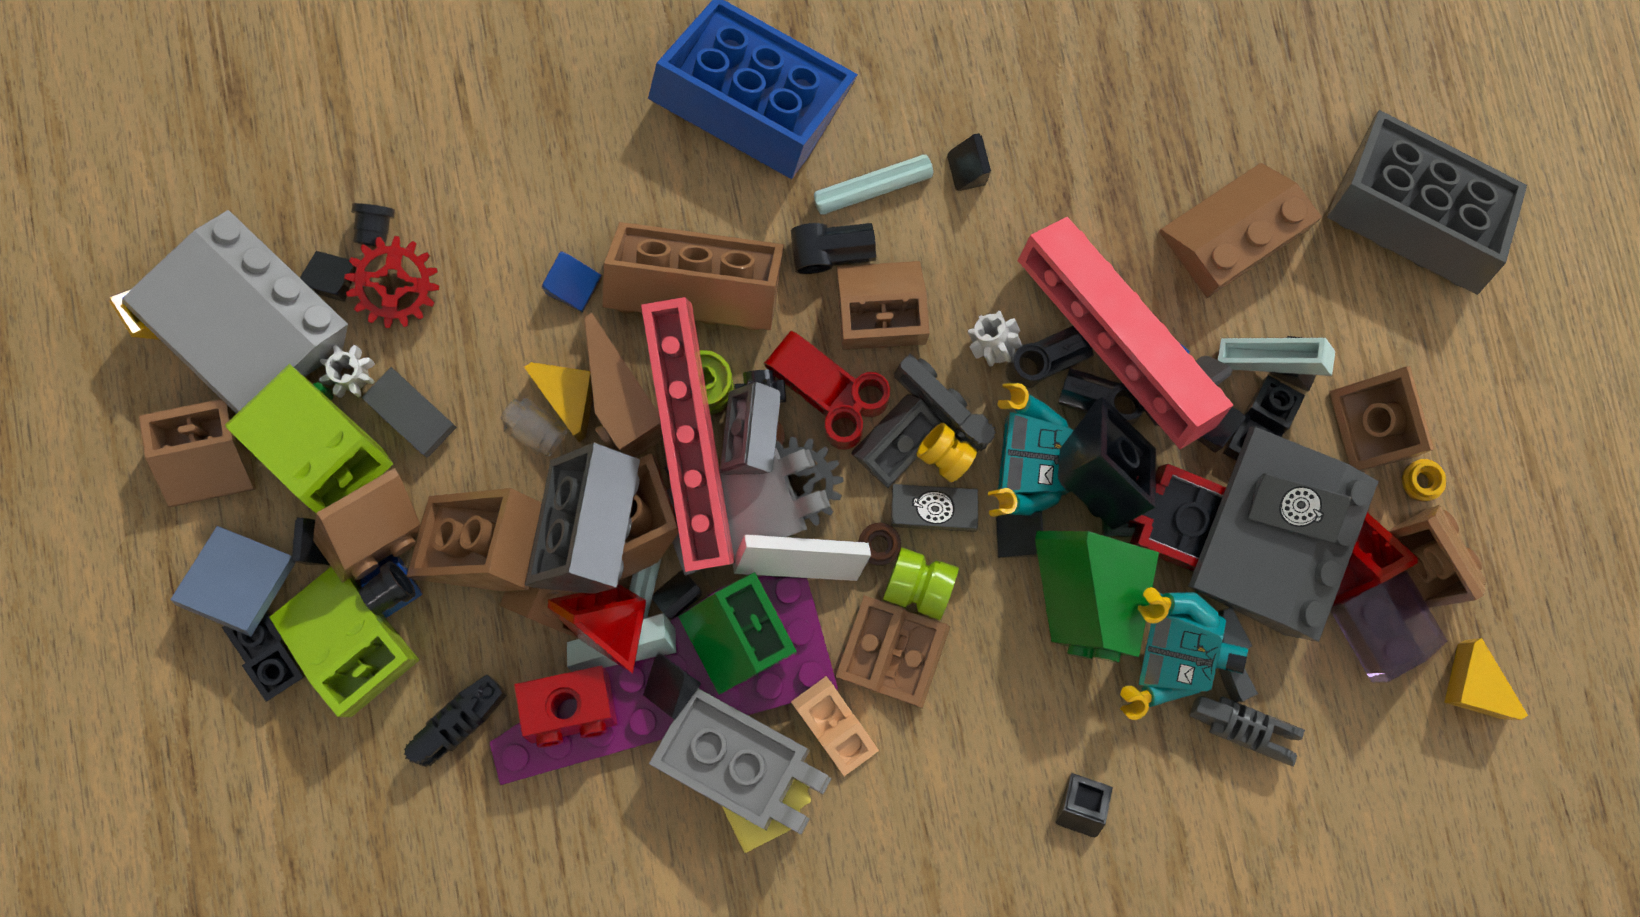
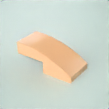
M827 676L791 701L844 777L879 752V749Z

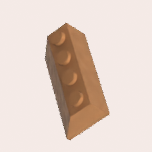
M619 222L604 262L602 307L616 309L622 313H642V304L686 297L692 303L694 320H699L704 324L714 325L721 323L741 326L747 330H771L776 307L784 244Z

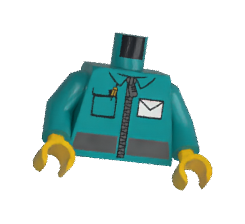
M1007 383L1003 384L1002 387L1010 391L1011 400H998L997 405L1000 409H1014L1016 412H1010L1005 418L998 488L987 493L988 496H995L999 501L998 509L989 510V515L992 517L1006 514L1029 516L1036 511H1044L1057 505L1061 497L1069 493L1058 479L1060 448L1074 430L1068 427L1067 420L1044 402L1029 395L1028 390L1023 384Z
M1152 587L1144 591L1143 596L1150 605H1140L1137 609L1143 618L1151 623L1139 680V685H1142L1143 688L1139 692L1136 687L1125 686L1120 693V696L1126 702H1132L1120 708L1127 718L1131 720H1138L1145 716L1149 707L1198 694L1201 691L1207 692L1212 690L1216 668L1243 674L1249 649L1222 642L1226 619L1219 616L1218 612L1197 593L1162 594Z

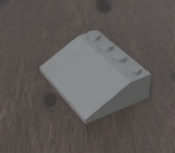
M229 210L195 229L122 297V303L236 414L289 363L306 377L323 365L320 359H329L334 354L333 346L337 345L343 350L348 328L347 322Z

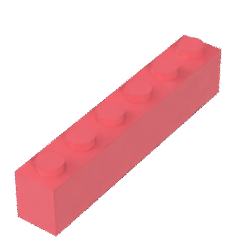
M1068 216L1030 235L1017 261L1175 445L1182 449L1215 429L1232 408V402Z
M686 297L642 304L641 308L685 572L735 563L692 303Z

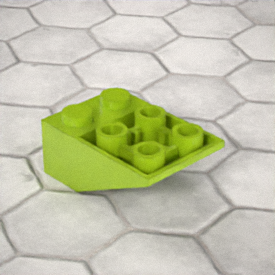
M290 363L225 424V427L259 461L315 513L380 477L393 465L384 449Z
M330 567L269 618L310 684L336 716L352 717L420 660L383 614L376 615L365 605L359 594L360 586L351 577L342 582L333 568Z

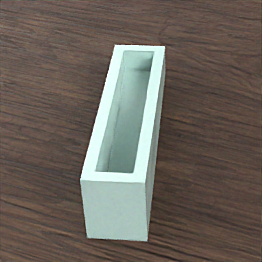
M1221 338L1218 361L1229 365L1232 370L1332 376L1335 350L1326 338Z
M664 613L643 619L635 661L654 658L658 652L662 655L676 653L675 627ZM580 639L567 642V667L572 672L601 665L603 667L618 665Z

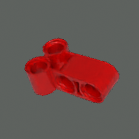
M793 331L786 335L763 363L768 370L775 371L776 378L784 380L786 386L826 416L825 435L827 441L837 449L847 450L855 447L862 438V416L871 418L879 416L886 410L889 404L890 386L884 376L877 372H866L855 379ZM874 386L881 391L882 398L877 403L867 404L860 399L859 392L864 387ZM842 418L849 419L855 424L856 430L850 436L840 437L832 430L834 422Z

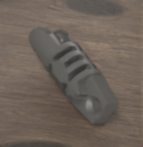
M1203 696L1198 697L1194 700L1189 714L1190 717L1210 725L1209 733L1293 767L1295 765L1296 753L1270 742L1272 733H1275L1290 740H1302L1305 730L1266 715L1223 696L1220 697L1219 702Z

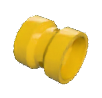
M940 423L926 435L916 454L926 464H936L939 468V474L947 481L954 482L969 469L976 457L977 450L967 441L955 439L954 431L945 423Z

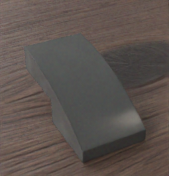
M392 367L361 397L426 458L457 428Z
M1229 607L1217 611L1219 616L1226 619L1222 642L1245 648L1252 647L1233 608ZM1245 668L1243 674L1219 669L1224 687L1231 700L1243 702L1258 694Z

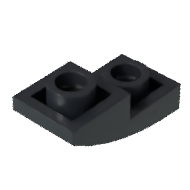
M1267 375L1244 412V415L1247 417L1231 436L1223 454L1237 461L1250 427H1257L1282 437L1290 428L1305 395Z
M268 609L251 637L229 627H222L244 660L245 664L242 667L266 702L305 677L299 664L269 618L271 614Z

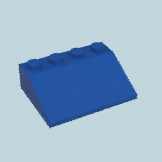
M712 0L656 63L648 99L792 179L812 153L858 74L725 0Z

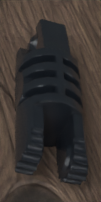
M485 675L458 693L453 700L449 701L444 708L426 722V726L413 737L412 741L410 740L406 744L404 749L405 759L427 767L435 763L436 760H440L448 751L455 750L460 743L465 741L470 734L486 722L506 698L507 694L494 678Z

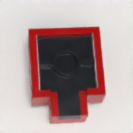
M1168 463L1158 467L1156 471V508L1126 523L1136 527L1130 544L1159 552L1158 558L1194 572L1226 487Z

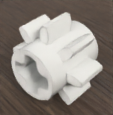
M998 311L996 314L979 316L974 329L968 330V334L973 342L969 347L974 357L977 359L984 356L989 366H993L994 363L1010 362L1015 349L1022 347L1018 336L1020 329L1015 318L1006 322L1001 311Z
M337 345L333 346L334 354L329 359H320V362L326 366L327 373L320 378V382L325 385L335 383L333 394L339 398L343 397L346 390L351 391L358 398L361 397L360 389L366 383L374 384L375 382L369 377L368 369L375 365L374 361L370 358L360 359L362 350L356 345L350 348L349 353L344 352ZM343 368H354L352 375H341Z

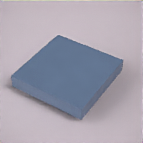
M217 526L170 600L180 608L251 637L296 562L293 561L292 556Z

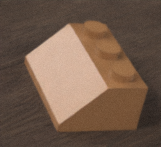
M1260 163L1160 229L1159 232L1206 298H1209L1306 233L1322 216L1296 182Z

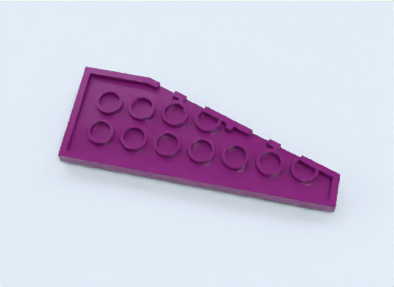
M765 575L758 577L797 654L720 695L713 685L679 617L677 616L670 621L675 627L676 653L664 656L701 683L699 686L700 690L746 715L790 704L792 700L825 676L828 677L836 690H838L807 578ZM727 586L720 587L719 589H717L716 591H714L713 593H711L710 595H708L707 597H705L704 599H702L701 601H699L698 603H696V604L693 605L692 607L696 606L697 604H699L700 602H702V601L705 600L706 598L710 597V596L713 595L714 593H716V592L722 590L723 588H725V587H727ZM655 657L635 661L633 674L620 665L604 667L610 678L618 724L606 727V734L593 738H581L580 733L563 737V743L559 745L539 748L536 743L531 744L522 737L519 722L489 742L500 785L663 740L674 719L643 696ZM574 699L563 701L557 710L558 718L567 719L573 716L577 710V701Z

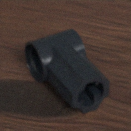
M808 223L796 226L790 230L796 273L816 274L828 271L835 265L876 261V242L872 223L829 228L823 223Z
M1071 326L1038 342L1024 344L1011 357V361L1007 363L1006 375L1011 383L1023 384L1026 389H1029L1044 379L1092 358L1094 354L1089 343L1074 326ZM1020 358H1029L1034 361L1037 366V374L1028 375L1023 372L1019 364Z
M1069 368L1058 401L1059 405L1087 413L1095 401L1101 397H1104L1114 408V399L1121 396L1128 397L1135 404V412L1132 414L1119 413L1131 425L1138 421L1145 410L1123 383H1117L1073 368Z

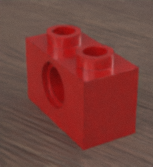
M602 665L514 684L522 737L531 744L536 743L539 748L559 745L563 743V737L579 733L581 738L598 737L607 733L606 727L618 725L609 674ZM568 699L576 700L577 710L574 715L567 719H559L557 716L559 705Z

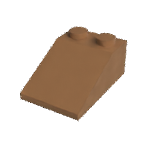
M590 313L584 317L594 409L596 416L602 423L595 430L606 447L636 458L663 440L659 413L594 315Z
M512 488L429 496L407 577L419 581L495 591L529 590L530 587L525 586L542 503Z
M1440 505L1425 509L1388 530L1418 558V564L1404 572L1426 608L1474 601L1484 596L1486 579L1480 571L1482 569L1480 559L1473 550L1466 548L1458 535L1459 527L1456 520L1448 511L1443 510Z

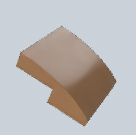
M864 595L835 677L923 708L950 626Z

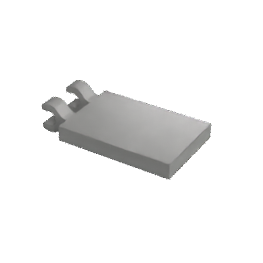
M775 448L773 470L770 473L724 475L720 473L734 557L744 535L788 537L807 530L803 519L804 516L831 506L825 490L811 493L797 500L795 498L787 476L815 466L809 449H802L780 458L778 450ZM670 488L667 489L675 513L672 489ZM678 533V535L672 543L674 545L684 575L686 576L694 572L700 571L694 570L685 572L680 538Z
M699 688L677 718L673 720L649 762L651 766L764 830H767L772 819L801 835L810 818L782 803L794 779L813 790L824 794L832 780L827 774L804 762L810 752L808 748Z

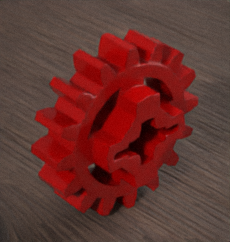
M394 236L391 246H386L381 237L376 238L377 248L371 250L364 244L360 246L365 257L362 260L351 257L349 262L357 268L356 273H348L344 276V279L355 283V288L346 292L347 297L358 296L360 299L354 310L360 312L367 308L371 311L368 316V322L370 323L375 322L379 316L384 317L385 328H391L394 318H399L403 327L409 325L408 315L413 314L420 320L424 318L420 309L421 305L433 307L435 302L427 297L428 292L439 290V285L430 283L429 280L430 276L438 273L437 268H426L424 265L430 257L428 252L417 256L414 254L417 243L412 241L406 248L401 247L399 236ZM387 254L386 264L376 272L366 271L368 265L374 259ZM403 256L414 262L419 269L421 278L409 276L403 268ZM390 270H396L398 278L404 279L405 282L413 283V286L396 288L395 294L390 295L388 294V287L378 282H372V279L389 277ZM364 286L374 287L382 297V309L370 301L365 293ZM408 292L420 293L412 305L398 311L399 299Z

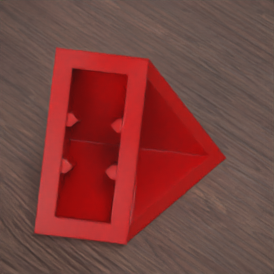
M1368 512L1333 605L1380 585L1418 564L1417 556Z
M617 585L616 588L595 594L576 593L548 599V608L582 642L633 674L646 607V600L622 585Z

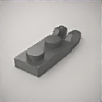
M910 353L899 364L894 373V378L913 396L921 399L941 423H945L950 427L959 441H967L976 448L977 452L987 448V445L995 438L994 434L996 432L994 431L995 427H992V423H988V419L983 414H971L966 409L968 405L965 399L952 388L947 390L936 379L937 373L934 368L921 358L917 360Z

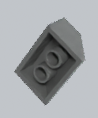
M592 443L550 460L525 586L590 594L617 587V582L620 580L624 569L622 555L625 539L628 537L632 526L630 518L632 500L640 482L637 475L640 459L600 444Z

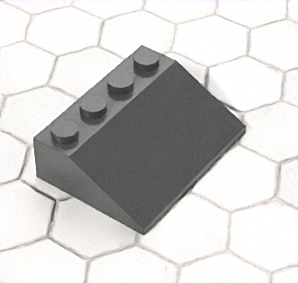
M1379 110L1336 192L1327 218L1337 222L1346 229H1350L1372 240L1379 246L1407 258L1416 265L1442 276L1456 286L1463 287L1478 295L1506 264L1527 185Z
M1250 427L1188 587L1228 607H1232L1233 610L1285 636L1319 642L1379 481L1345 462L1260 428ZM1263 473L1350 496V506L1336 543L1332 544L1247 520L1258 477Z

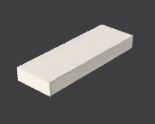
M744 535L734 557L733 569L734 574L750 575L755 572L756 575L857 581L871 556L869 543Z

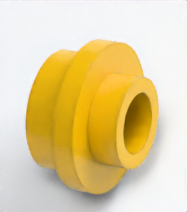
M1419 459L1410 463L1405 468L1402 475V485L1405 492L1411 498L1427 502L1438 498L1444 492L1446 475L1438 463L1429 459ZM1419 474L1427 477L1428 486L1426 488L1418 485L1417 476Z

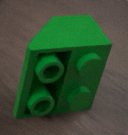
M755 572L714 593L678 616L719 695L797 654L790 637Z

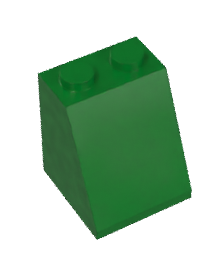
M1037 531L1035 542L1051 642L1068 646V655L1085 659H1093L1094 657L1119 663L1121 655L1139 657L1146 620L1137 608L1140 605H1149L1143 593L1147 588L1153 587L1159 552L1089 531Z

